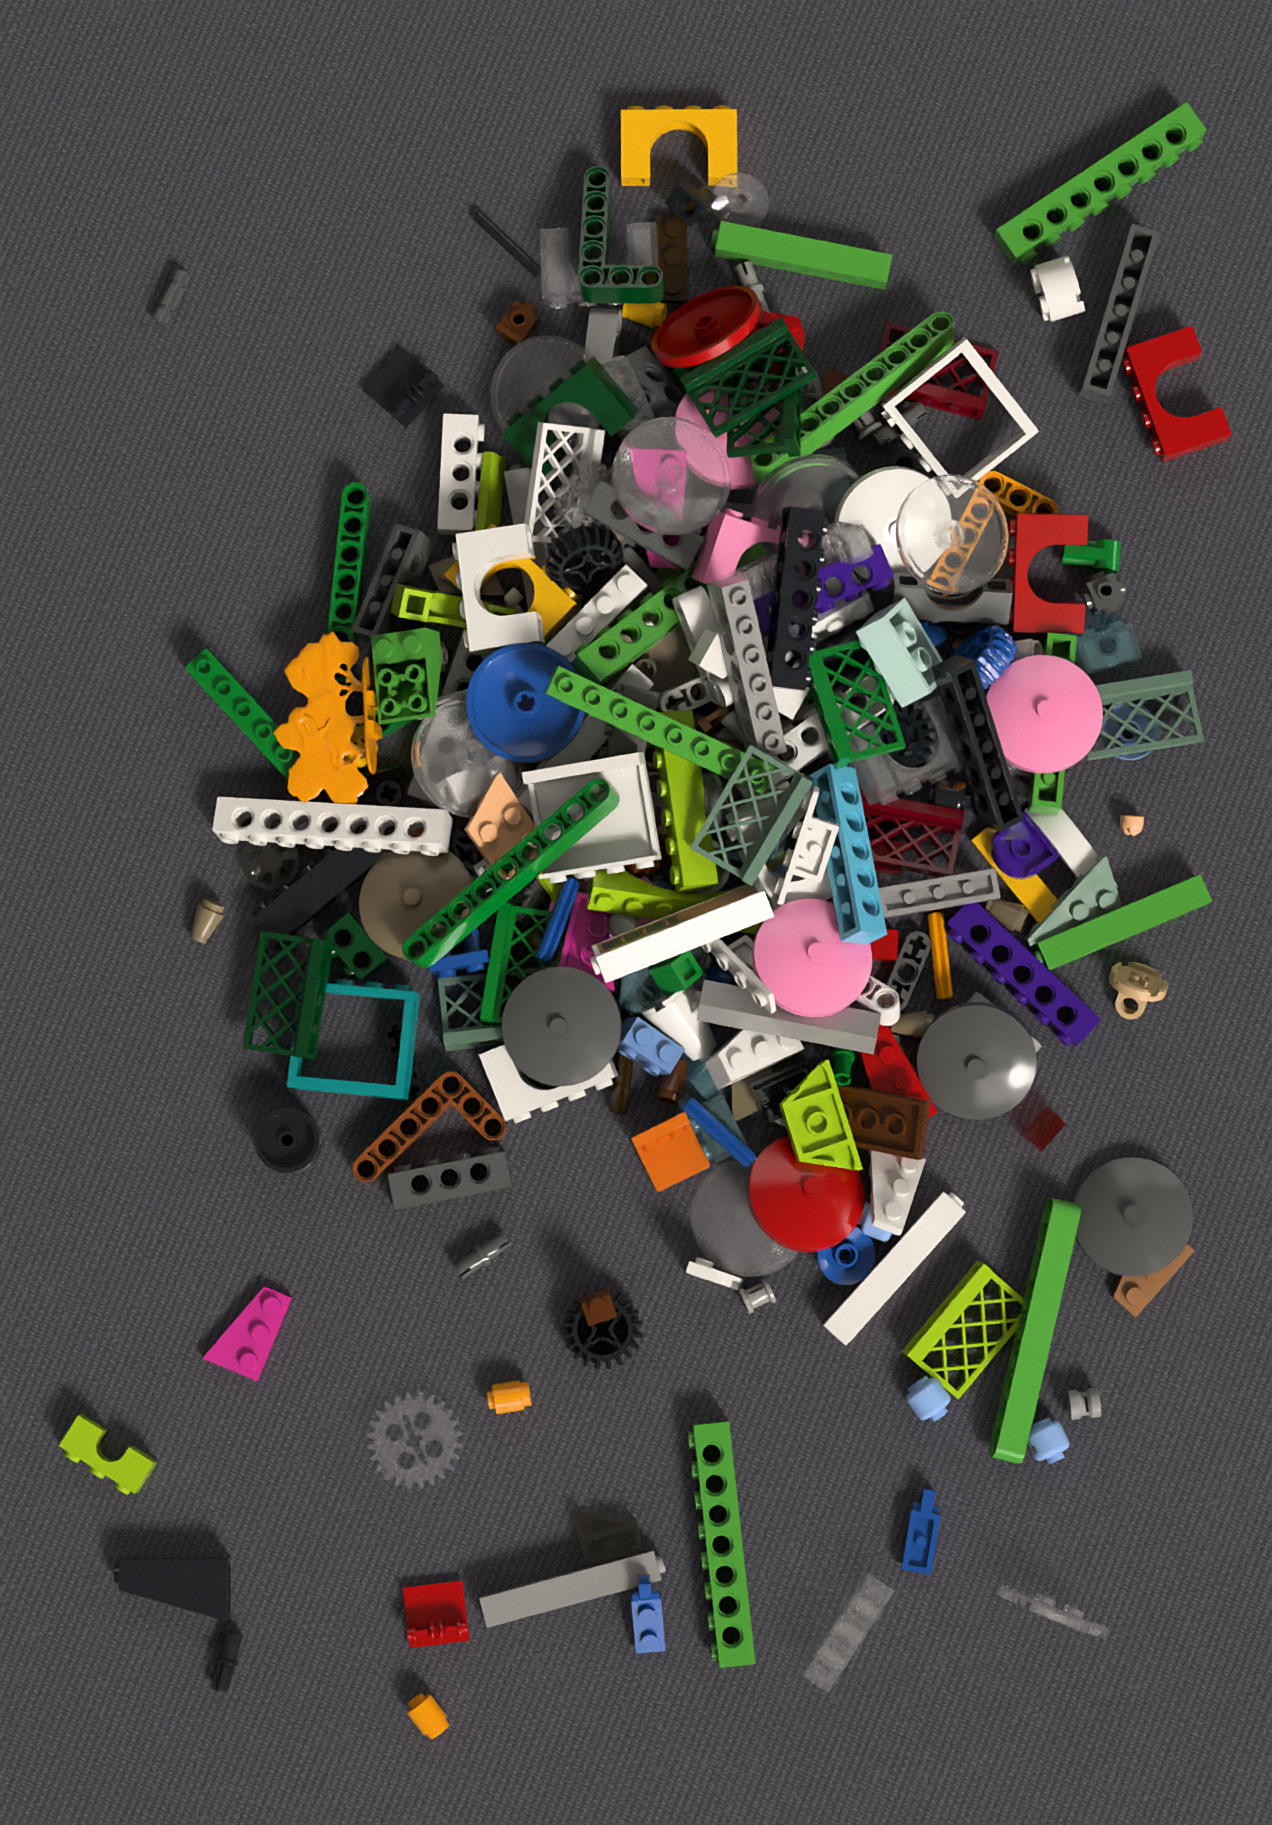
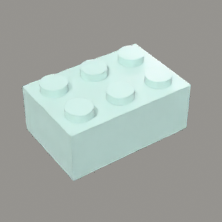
M905 597L876 612L856 631L861 646L868 651L874 661L876 671L883 676L889 686L890 694L899 702L902 708L930 694L937 687L931 667L943 662Z

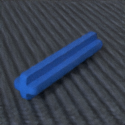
M566 877L567 881H564L536 953V958L548 963L554 957L581 885L579 880L571 877Z
M691 1098L683 1106V1111L743 1166H749L755 1159V1154L697 1100Z

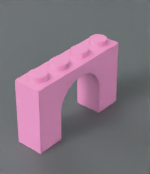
M726 508L725 513L714 510L691 578L708 584L733 576L743 552L758 542H770L778 553L780 525L774 530L767 527L768 521L753 516L751 521L742 519L743 513ZM803 533L802 539L798 538V541L805 548L808 545L809 539ZM821 546V548H823V549H824V552H825V555H824V559H825L826 554H827V551H828V548H827V547H824V546ZM798 562L795 566V572L799 577L805 574V566L801 562ZM798 593L797 601L801 605L802 597L800 593Z

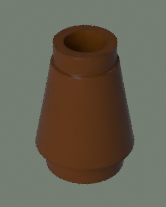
M678 1060L671 1074L662 1076L655 1088L658 1091L656 1098L669 1104H679L680 1099L684 1098L687 1062Z

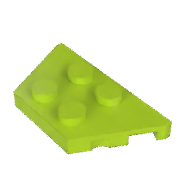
M829 1059L822 1060L779 1104L796 1161L858 1171L862 1170L863 1167Z

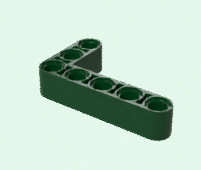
M593 166L585 172L583 184L578 268L581 297L588 303H657L665 294L663 273L660 268L654 265H608L612 206L611 180L606 168Z

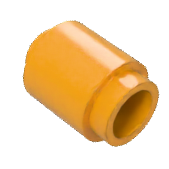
M520 1380L493 1384L492 1391L487 1392L489 1409H495L496 1414L525 1410V1406L532 1405L528 1382L521 1383Z
M419 1693L408 1702L410 1708L406 1713L424 1736L428 1735L431 1740L440 1735L450 1725L446 1720L448 1716L431 1694L424 1696L422 1693Z

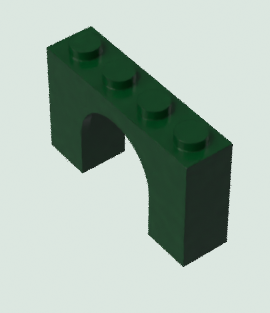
M594 356L587 362L583 359L579 360L569 369L572 374L565 380L561 376L558 377L547 387L550 390L549 393L544 397L540 393L537 394L526 404L529 408L523 414L517 411L505 421L508 426L501 434L531 469L538 422L549 423L552 407L566 402L579 404L587 408L610 436L630 422L638 413L639 409ZM547 430L546 444L550 447L556 441V438L551 430ZM562 446L553 453L558 463L567 455ZM548 459L542 464L541 472L544 477L553 469ZM571 462L563 469L564 474L571 468ZM558 475L549 483V485H551L559 478Z

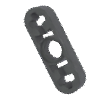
M921 931L912 932L906 937L886 984L896 990L897 986L891 985L893 980L902 986H909L908 992L902 989L899 998L903 1000L902 1005L900 1004V1012L908 1004L931 949L930 938ZM918 937L923 939L922 945L926 946L925 950L920 949L916 954L915 959H921L919 965L912 959L903 958L904 953L910 956L913 950V946L909 944L910 940L915 941ZM909 964L914 968L915 974L911 980L905 981L898 976L897 971L900 965ZM889 1005L883 1006V1008H890V1007H891V1006H889Z

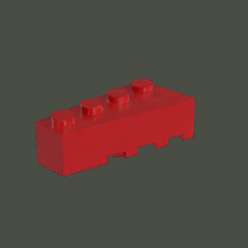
M879 1024L874 1053L858 1052L868 1088L931 1100L889 1027ZM930 1101L928 1118L938 1113L932 1101Z

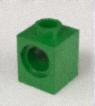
M690 950L660 961L649 971L664 996L686 990L704 974Z

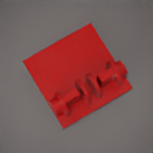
M463 1580L403 1588L407 1619V1638L410 1648L470 1641Z

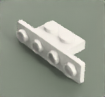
M814 786L812 793L807 792L803 799L801 809L806 812L802 822L796 821L792 838L797 840L793 850L787 849L783 866L788 868L784 878L778 877L773 893L779 895L778 904H784L793 875L819 883L822 881L839 824L812 816L820 792L819 787Z
M744 935L729 946L720 938L701 945L705 952H711L716 957L719 966L724 971L729 970L733 974L736 983L741 989L746 988L751 993L754 1002L760 1008L764 1006L770 1014L776 1011L773 993L754 973L752 964L754 942L747 935Z

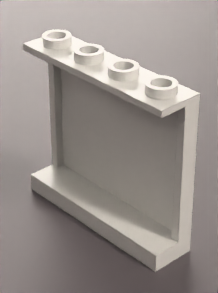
M644 752L522 772L523 783L528 784L535 828L593 779H604L618 792L620 799L615 810L543 870V874L539 875V879L548 878L549 884L567 881L566 875L577 873L578 879L596 876L595 870L606 869L607 874L624 872V865L636 864V869L654 867L653 860L662 859ZM607 791L599 794L598 801L606 796ZM584 810L576 814L575 820L583 816ZM561 830L553 834L552 840L559 837Z

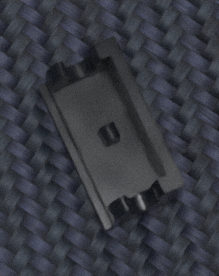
M803 1060L750 1083L755 1105L769 1123L783 1117L779 1104L811 1072Z

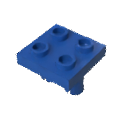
M478 927L471 932V936L468 935L462 940L464 952L455 955L450 950L434 965L429 967L430 972L433 975L437 974L439 979L456 976V971L466 969L468 974L486 971L485 965H489L490 956L487 950L481 949Z

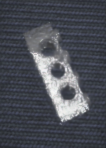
M867 1572L801 1672L802 1675L829 1693L894 1594V1589Z

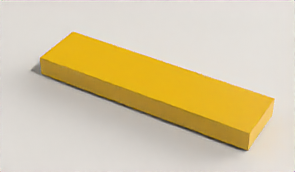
M986 828L972 839L971 843L992 869H996L997 875L1018 901L1025 905V909L1030 910V915L1035 922L1041 923L1052 911L1051 906L1057 901L1056 897L1037 874L1028 879H1015L1004 874L994 863L990 850L991 840L996 830Z

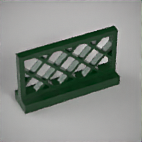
M781 317L742 340L725 353L707 361L679 379L712 434L717 438L816 379L818 376ZM785 345H791L792 350L789 358L776 356L779 349ZM759 361L767 362L763 373L751 371L752 366ZM773 363L786 364L783 376L770 374ZM793 366L805 367L807 370L805 374L798 378L789 377ZM734 376L741 377L738 388L725 387L729 379ZM748 378L761 380L757 391L744 389ZM767 381L779 382L778 390L773 393L764 392ZM709 391L716 392L712 404L700 402L698 399ZM722 393L735 395L732 406L719 405ZM742 396L754 398L753 404L748 408H738ZM716 411L729 413L727 420L715 427L713 419Z
M785 345V352L777 353L776 356L789 358L792 350L791 345ZM759 361L751 368L753 369L752 372L763 373L767 362ZM781 364V367L773 375L783 376L786 364ZM793 366L789 377H800L802 375V367ZM734 376L729 379V387L738 388L741 377ZM748 378L745 388L757 391L758 388L750 384L754 379ZM767 381L764 392L773 384L779 387L780 383ZM802 387L752 416L743 425L739 424L727 431L726 453L728 458L787 451L789 457L801 456ZM728 394V406H732L735 395ZM748 397L743 402L740 401L738 408H748L753 404L754 398ZM772 408H775L780 412L775 419L770 422L763 417ZM758 421L766 426L757 435L749 431ZM772 431L779 435V442L766 443L763 441ZM743 435L751 439L745 446L735 447V442Z
M265 931L260 932L242 1049L316 1059L334 942ZM268 938L277 939L284 949L274 958H271L266 951ZM285 941H291L293 943H291L288 946ZM300 943L310 944L308 957L299 963L291 950ZM288 954L295 967L283 975L275 963ZM272 967L279 979L267 988L262 981L263 972ZM299 971L304 978L303 987L295 992L287 979ZM283 983L291 996L279 1005L271 992ZM267 996L274 1009L262 1017L257 1010L258 1002ZM294 1000L300 1008L299 1016L290 1022L282 1009ZM278 1013L286 1026L274 1034L266 1022ZM262 1025L270 1038L261 1045L252 1044L254 1031ZM288 1030L295 1037L293 1050L284 1049L278 1040ZM274 1043L277 1048L269 1047V1045Z

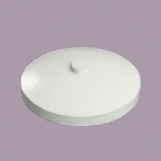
M900 466L876 469L858 479L841 499L834 521L836 545L842 558H845L880 543L893 573L923 574L938 560L947 544L951 526L950 510L942 491L924 474L914 469ZM857 566L853 569L860 576L868 578L866 567Z

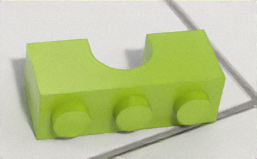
M83 1414L78 1415L59 1445L65 1450L63 1455L76 1463L80 1460L90 1465L88 1471L101 1479H104L106 1475L114 1480L113 1486L124 1494L129 1495L130 1492L138 1493L158 1461L134 1446L128 1447L125 1454L119 1460L106 1458L101 1451L100 1445L107 1429Z

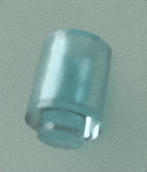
M704 1061L686 1079L707 1100L717 1091V1088L705 1065L706 1061Z

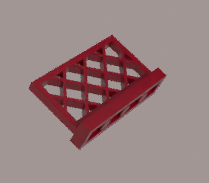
M887 322L878 355L886 347L891 346L888 340L890 332L904 336L913 328ZM971 344L980 356L991 358L988 367L994 373L999 351ZM961 353L963 358L952 364L949 362L945 365L946 367L935 373L904 398L903 401L914 403L917 400L926 407L981 421L990 388ZM967 363L973 375L961 381L954 368ZM949 372L956 384L949 388L941 386L937 377ZM911 377L909 380H907L905 383H903L901 386H899L897 389H895L893 392H891V393L888 395V397H890L891 395H893V394H894L896 391H898L902 386H904L907 382H909L913 377ZM977 379L983 388L982 396L970 394L965 385Z
M860 791L867 830L871 828L879 837L870 842L874 865L935 877L953 875L965 814L964 810ZM881 822L892 823L896 829L884 834L877 825ZM911 827L919 828L925 834L913 840L906 830ZM940 833L954 835V839L942 845L936 838V835ZM901 834L908 844L896 849L889 839ZM930 839L937 849L926 855L918 845ZM884 843L891 853L884 857L878 856L872 849ZM913 849L920 859L915 862H909L902 857V854ZM942 854L949 863L948 869L935 867L930 860Z

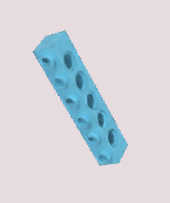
M828 764L812 773L810 777L813 778L812 789L814 786L820 788L816 802L818 818L839 824L827 863V870L840 939L842 942L868 945L887 935L856 768L843 767L835 769L834 764Z

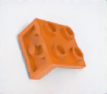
M685 1112L631 1138L657 1192H661L710 1166Z

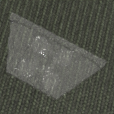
M1001 1584L997 1593L998 1596L1010 1600V1602L1083 1633L1103 1639L1106 1638L1109 1627L1084 1618V1612L1065 1603L1063 1608L1055 1606L1056 1601L1053 1598L1036 1592L1035 1597L1003 1584Z

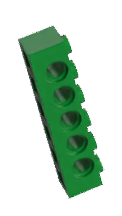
M204 649L185 667L186 671L288 781L289 769L300 757L299 752L282 747L273 734L279 726L208 649Z

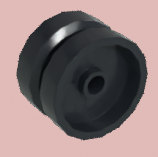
M282 1107L270 1111L260 1120L255 1130L254 1146L257 1156L267 1167L280 1173L296 1174L307 1170L316 1162L322 1151L323 1137L319 1125L310 1115L296 1108ZM285 1135L292 1136L293 1143L290 1146H285L282 1143L285 1141Z

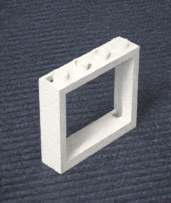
M965 337L881 403L885 408V411L881 414L891 427L895 424L900 427L904 432L899 436L910 450L915 446L922 455L918 458L921 465L927 472L933 469L939 477L936 483L945 495L951 492L955 498L1039 432ZM962 353L1020 426L1021 430L954 482L895 406Z

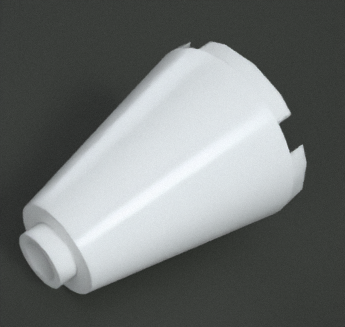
M693 984L686 990L666 996L660 991L645 1003L643 1010H640L643 1017L662 1034L684 1048V1053L692 1061L699 1059L700 1062L709 1059L714 1055V1048L717 1043L709 1023L697 1021L698 1009L693 1008L696 992Z

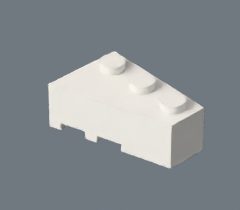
M740 1029L705 1062V1065L717 1090L791 1058L803 1050L804 1047L800 1040Z

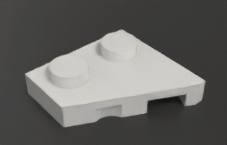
M698 1257L695 1263L688 1262L685 1272L687 1274L736 1290L741 1288L743 1279L713 1269V1262Z

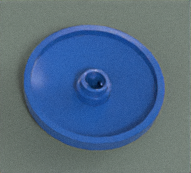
M518 643L508 645L493 652L478 666L468 686L466 709L475 735L492 753L513 762L533 763L559 754L574 740L582 726L585 713L543 693L555 666H560L578 675L576 669L563 655L540 644Z

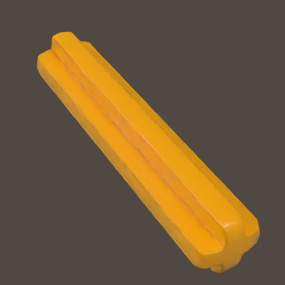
M934 912L928 914L927 919L931 940L936 997L943 1000L952 998L953 991L944 914L942 912Z

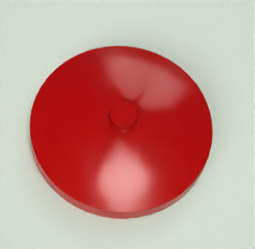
M725 286L703 293L681 305L662 322V325L656 329L652 337V350L662 365L672 368L689 367L709 361L737 345L754 329L762 314L761 302L754 290L746 286Z
M789 1136L773 1142L762 1151L753 1163L747 1179V1201L757 1225L773 1241L794 1251L819 1252L834 1247L854 1230L863 1212L865 1193L859 1171L796 1161Z

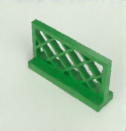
M859 640L818 651L814 648L813 654L809 655L808 667L811 668V681L808 686L835 769L847 767V764L902 750L906 747L885 680L876 671L871 656L868 653L869 659L865 666L849 658L853 650L863 648ZM834 656L843 661L837 673L825 667L823 658ZM846 663L861 671L855 683L840 675ZM864 673L876 679L878 686L874 693L858 685ZM828 676H830V677L833 678V680L831 681V683H830V680H829V677H828ZM836 680L852 688L845 700L833 693L832 687ZM855 690L870 698L864 710L848 702ZM879 690H880V693H881V696H882V697H880V696L877 695V693H878ZM873 700L885 706L886 714L883 720L867 712ZM845 707L861 715L854 727L842 721L841 714ZM863 718L879 725L873 737L857 729ZM882 727L894 733L896 743L886 745L876 739ZM846 730L851 732L849 737L847 736ZM853 735L869 742L866 750L856 753L852 752L850 741Z
M505 903L498 909L480 1019L483 1023L502 1024V1017H500L501 1008L508 1001L512 993L506 985V978L509 974L517 969L522 977L526 979L527 976L520 966L533 957L542 969H546L542 961L536 958L538 949L534 951L525 937L538 928L544 934L545 930L542 925L549 921L552 911L512 906L510 903ZM517 914L530 915L535 925L521 934L515 926ZM570 914L560 938L559 948L557 947L556 949L557 960L547 968L559 967ZM535 916L544 917V919L538 922ZM514 930L519 936L515 940H513ZM522 940L531 954L516 963L511 956V947ZM509 960L514 964L510 969H508ZM506 989L509 995L503 999L504 990Z

